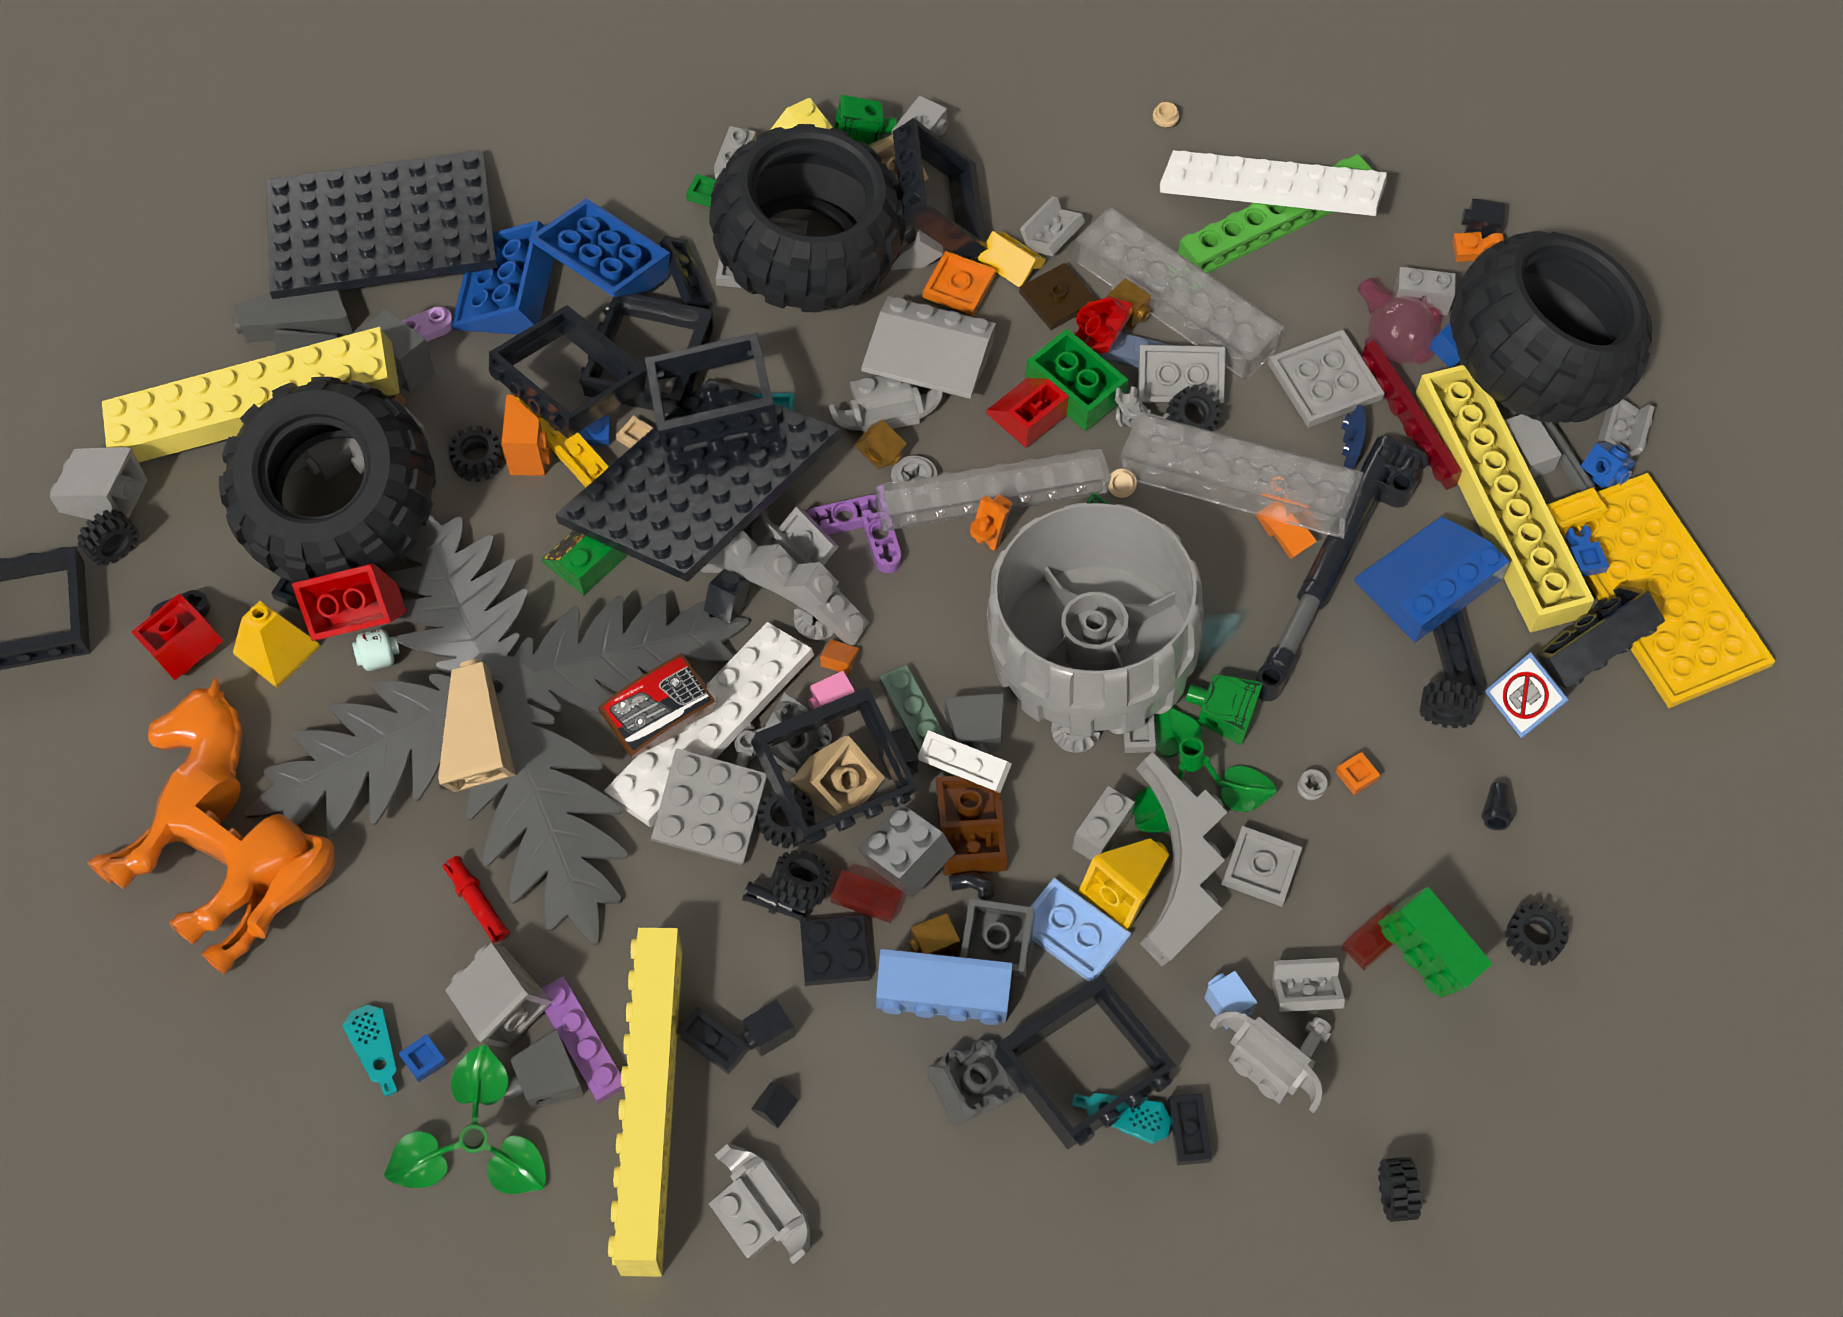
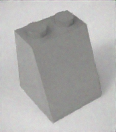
M131 448L74 449L70 458L64 462L63 471L57 483L53 484L49 497L59 513L95 520L94 515L97 513L102 516L103 511L108 510L111 512L112 509H116L118 512L122 511L129 519L148 479Z
M490 943L477 951L474 956L475 960L467 968L461 969L452 977V983L445 991L480 1043L507 1049L553 1001L505 947Z

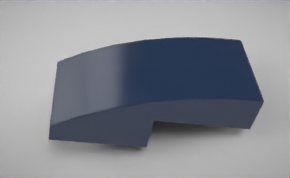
M1358 404L1353 415L1347 413L1341 429L1345 430L1342 442L1346 443L1342 455L1346 456L1343 468L1354 471L1366 430L1363 406Z

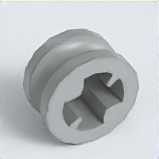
M1313 769L1305 771L1297 783L1299 794L1307 800L1319 799L1327 788L1326 776L1322 772ZM1308 779H1311L1312 783L1315 780L1319 784L1316 791L1313 790V787L1309 789L1306 786L1309 781Z

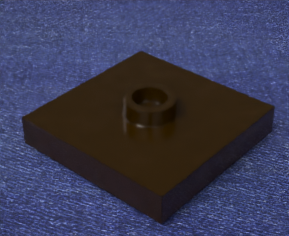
M1065 263L1019 288L1020 295L1050 330L1076 317L1079 310L1086 306L1088 302L1097 300Z

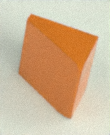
M831 639L821 654V666L837 672L844 671L846 675H849L859 648Z

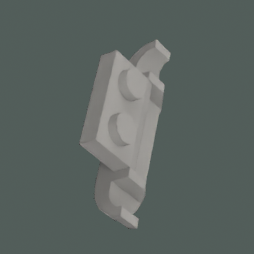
M876 376L850 382V391L854 399L850 401V410H838L834 404L828 406L833 420L838 425L850 430H863V433H865L872 424L882 419L892 429L919 424L920 418L930 414L937 407L942 398V392L931 389L928 393L920 395L918 388H911L910 383Z
M795 507L781 526L774 525L767 517L769 514L766 511L758 515L752 524V539L758 546L780 544L798 564L820 562L824 566L839 547L801 507Z
M1225 1012L1213 1018L1210 1026L1214 1030L1225 1026L1236 1032L1230 1042L1235 1049L1228 1061L1233 1064L1237 1073L1248 1077L1258 1086L1264 1096L1274 1099L1278 1104L1289 1093L1293 1096L1301 1087L1310 1096L1311 1106L1309 1110L1313 1114L1315 1113L1322 1101L1323 1092L1317 1075L1308 1066L1311 1062L1310 1058L1261 1017L1253 1020L1239 1012Z
M726 1144L715 1156L733 1173L730 1177L734 1182L709 1203L710 1207L747 1259H753L773 1240H776L777 1242H782L786 1247L792 1264L796 1263L810 1248V1228L806 1217L808 1214L769 1160H765L756 1153L744 1148Z

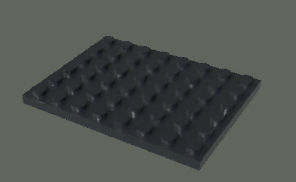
M483 150L266 180L269 292L272 299L497 268Z
M709 378L682 402L681 407H676L666 416V421L761 398ZM774 403L779 425L664 451L656 425L575 498L567 503L555 516L560 525L689 582L841 438L840 430L835 426ZM769 412L761 414V416L770 415ZM675 434L667 435V438L675 437Z

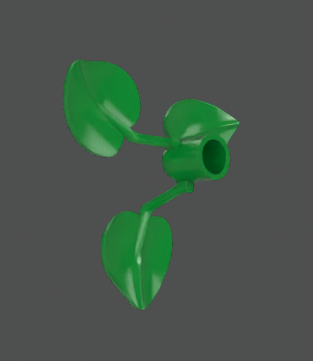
M1173 707L1167 712L1157 715L1154 721L1156 751L1164 757H1173L1179 753L1178 779H1183L1185 771L1195 772L1205 765L1217 785L1223 787L1221 790L1222 802L1228 808L1238 812H1249L1257 809L1276 794L1277 788L1269 778L1257 770L1246 766L1228 768L1225 771L1224 780H1222L1210 763V757L1204 756V744L1201 741L1202 729L1199 723ZM1147 787L1143 789L1134 801L1135 826L1139 830L1149 833L1169 831L1163 808L1152 788Z
M480 1045L468 1052L457 1064L451 1077L450 1087L454 1099L462 1104L473 1102L471 1124L461 1130L459 1141L438 1149V1142L433 1135L422 1131L411 1132L405 1135L395 1146L384 1173L385 1178L396 1185L407 1188H426L438 1183L447 1173L448 1165L442 1154L461 1147L469 1153H477L485 1149L496 1155L487 1164V1176L490 1184L497 1191L505 1194H521L544 1189L546 1183L544 1162L538 1149L531 1141L521 1136H509L502 1142L499 1150L487 1143L488 1136L486 1130L478 1124L479 1103L483 1105L497 1103L505 1095L508 1087L507 1072L503 1064L487 1045Z

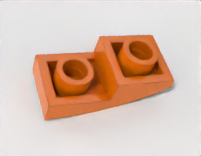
M1279 497L1254 513L1269 537L1275 536L1290 559L1317 542L1299 517Z

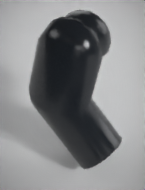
M977 872L949 876L951 891L973 888L977 890V896L980 900L991 899L994 896L993 887L995 885L993 881Z

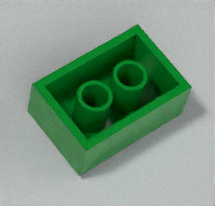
M1065 329L1031 356L1026 364L1025 379H1049L1069 396L1066 415L1084 431L1091 428L1118 405L1115 401L1116 388H1120L1125 394L1127 391L1128 379L1068 329Z
M1429 887L1403 899L1377 922L1382 927V933L1385 938L1397 945L1403 953L1405 962L1413 969H1417L1425 979L1426 987L1440 998L1467 988L1493 964Z

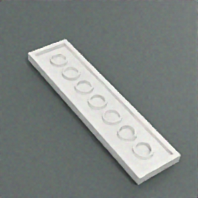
M1173 150L1160 182V192L1376 216L1387 181V173L1374 170L1367 171L1346 167L1338 168L1318 164L1310 165Z
M767 622L707 683V690L716 701L712 712L687 725L684 732L639 754L604 790L605 795L637 819L652 827L656 821L676 748L716 759L814 656L812 648Z

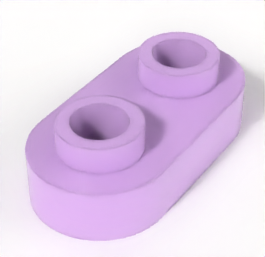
M433 307L402 321L409 327L414 328L413 330L428 342L449 333L452 330L453 319L448 309Z

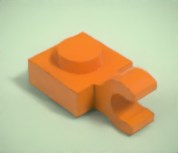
M1481 232L1454 233L1452 243L1456 262L1475 261L1483 251L1501 240L1504 241L1503 234L1494 233L1482 239Z

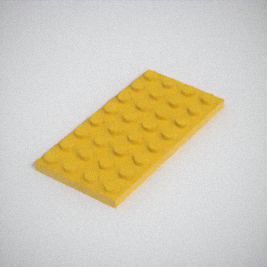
M1648 473L1627 480L1622 485L1617 484L1597 492L1608 508L1607 514L1574 527L1573 530L1577 536L1581 537L1580 531L1583 525H1587L1590 528L1591 536L1589 540L1591 543L1599 541L1609 568L1605 573L1584 576L1599 601L1603 598H1607V600L1615 596L1613 589L1619 584L1650 592L1665 622L1657 627V631L1652 635L1641 637L1634 642L1630 650L1668 708L1773 666L1776 662ZM1566 530L1564 532H1561V535L1568 549H1570L1571 545L1566 541L1565 537L1568 531Z

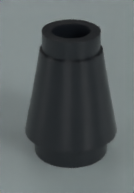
M1496 782L1490 786L1481 814L1485 826L1489 829L1505 830L1513 821L1509 786L1505 783Z

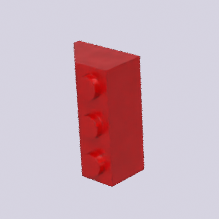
M374 563L292 583L312 641L391 623L407 613L398 584Z

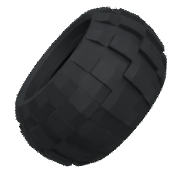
M797 124V126L788 129L777 127L760 134L757 140H751L747 144L744 143L734 152L727 162L726 168H723L717 177L712 190L709 215L713 242L724 268L728 267L733 273L735 282L748 293L763 295L765 303L785 309L786 306L801 308V312L811 313L822 312L823 307L827 306L841 309L857 303L861 295L866 294L868 291L872 293L888 275L892 265L900 255L906 230V221L903 219L904 208L902 200H900V186L892 170H889L887 165L882 163L881 157L864 142L853 140L844 131L835 128L815 127V124ZM809 209L831 217L841 225L844 232L829 236H806L788 231L775 224L770 218L785 210Z
M1531 231L1513 235L1504 241L1501 240L1483 251L1475 259L1461 278L1453 299L1454 305L1450 313L1452 337L1458 349L1457 353L1464 367L1475 382L1493 399L1508 409L1534 420L1548 423H1558L1559 421L1563 423L1572 421L1573 423L1582 422L1617 405L1639 382L1650 356L1648 349L1652 342V321L1645 305L1646 301L1636 283L1627 271L1610 255L1591 243L1558 232Z
M311 377V382H308L307 385L297 386L290 382L272 390L273 398L260 407L253 404L242 415L240 420L243 426L237 436L228 437L222 453L223 462L227 465L223 476H219L220 497L222 505L227 510L228 525L236 540L258 563L277 576L291 582L374 563L384 572V565L396 556L402 559L414 546L415 542L412 539L422 525L426 526L433 506L431 495L432 489L435 488L436 470L427 444L428 441L423 431L401 404L383 394L381 390L362 382L351 380L350 383H346L335 377ZM353 438L356 440L364 458V476L358 492L347 505L332 514L320 517L300 516L283 507L282 495L286 476L294 462L306 450L329 439Z

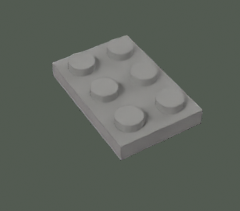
M1139 346L1138 397L1141 398L1142 403L1168 404L1185 387L1190 386L1191 388L1193 385H1199V390L1203 386L1208 388L1206 394L1211 392L1215 394L1212 398L1213 401L1219 399L1220 405L1224 404L1225 347Z

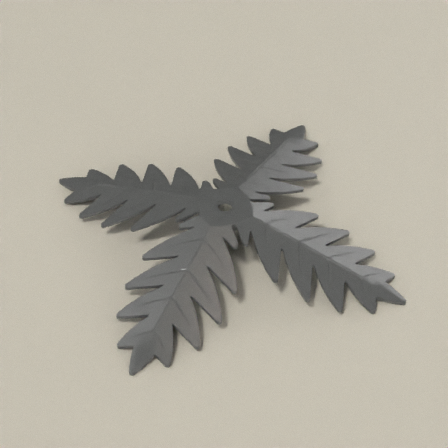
M430 515L426 526L422 525L413 537L414 546L405 555L407 559L421 566L387 572L386 574L398 584L400 589L419 595L430 596L403 601L407 613L400 616V619L412 623L440 627L399 635L396 638L398 643L426 654L455 658L437 662V669L451 673L453 669L460 668L462 662L468 660L484 662L490 668L492 681H498L503 685L502 691L496 697L516 775L472 787L470 790L466 810V818L469 821L473 820L507 786L490 826L483 864L489 867L526 830L513 867L509 896L510 902L513 904L517 903L547 873L544 894V915L547 930L553 931L568 916L582 935L593 945H597L600 938L597 904H619L622 900L611 883L582 858L627 859L628 852L597 827L568 813L619 815L622 809L617 803L590 785L570 775L551 769L601 770L603 766L601 761L572 741L550 730L534 725H552L555 723V718L548 712L530 705V702L534 700L549 709L561 711L562 707L550 693L552 692L576 706L602 716L598 708L610 697L596 681L618 692L644 675L640 669L649 672L681 653L685 657L728 663L734 656L722 643L745 629L749 625V620L735 617L728 623L720 618L710 617V614L704 611L705 601H702L684 611L667 626V598L662 593L651 600L636 615L623 634V597L617 595L596 616L587 629L581 643H579L580 611L577 606H573L549 630L535 654L534 641L532 638H527L521 644L513 657H509L508 655L520 640V635L514 633L504 640L502 639L518 619L529 592L527 589H522L489 609V607L496 601L509 581L516 565L515 559L507 560L474 580L491 552L494 542L493 535H487L457 553L463 533L462 518L456 517L441 526ZM431 674L429 676L430 682L439 690L406 682H372V690L397 713L362 704H329V711L355 736L318 730L294 732L292 735L293 739L314 761H294L266 767L263 773L274 785L262 793L245 810L246 817H263L284 812L285 817L300 826L318 805L326 792L327 833L332 837L354 807L369 773L370 823L377 825L398 789L411 751L413 798L415 801H420L440 767L451 677L442 674ZM698 675V677L700 678V680L702 681V683H703V684L705 685V687L707 688V684H706V683L702 680V678Z

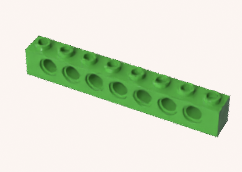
M1359 154L1350 158H1344L1332 166L1372 170ZM1252 203L1249 207L1239 212H1233L1219 222L1210 223L1204 229L1184 236L1179 242L1177 258L1194 280H1197L1334 211Z

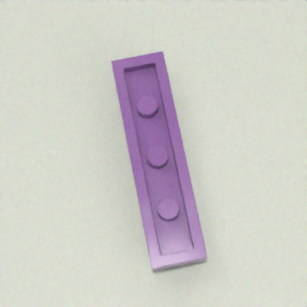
M564 976L541 988L553 1001L544 1012L554 1029L557 1030L563 1045L597 1104L625 1089V1087L621 1086L620 1072Z

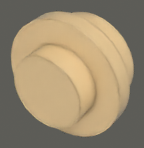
M1170 102L1160 103L1153 111V121L1161 127L1174 126L1179 120L1177 107Z
M1117 469L1110 474L1107 485L1109 491L1114 496L1124 498L1130 496L1135 491L1137 481L1131 471Z

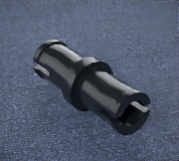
M751 881L748 882L744 891L746 894L742 898V901L769 909L768 913L775 915L778 912L799 921L804 920L807 913L806 909L809 907L806 904L805 909H799V904L796 903L794 907L789 906L790 901L786 900L783 903L779 900L781 895L775 896L772 893L773 890L754 884Z

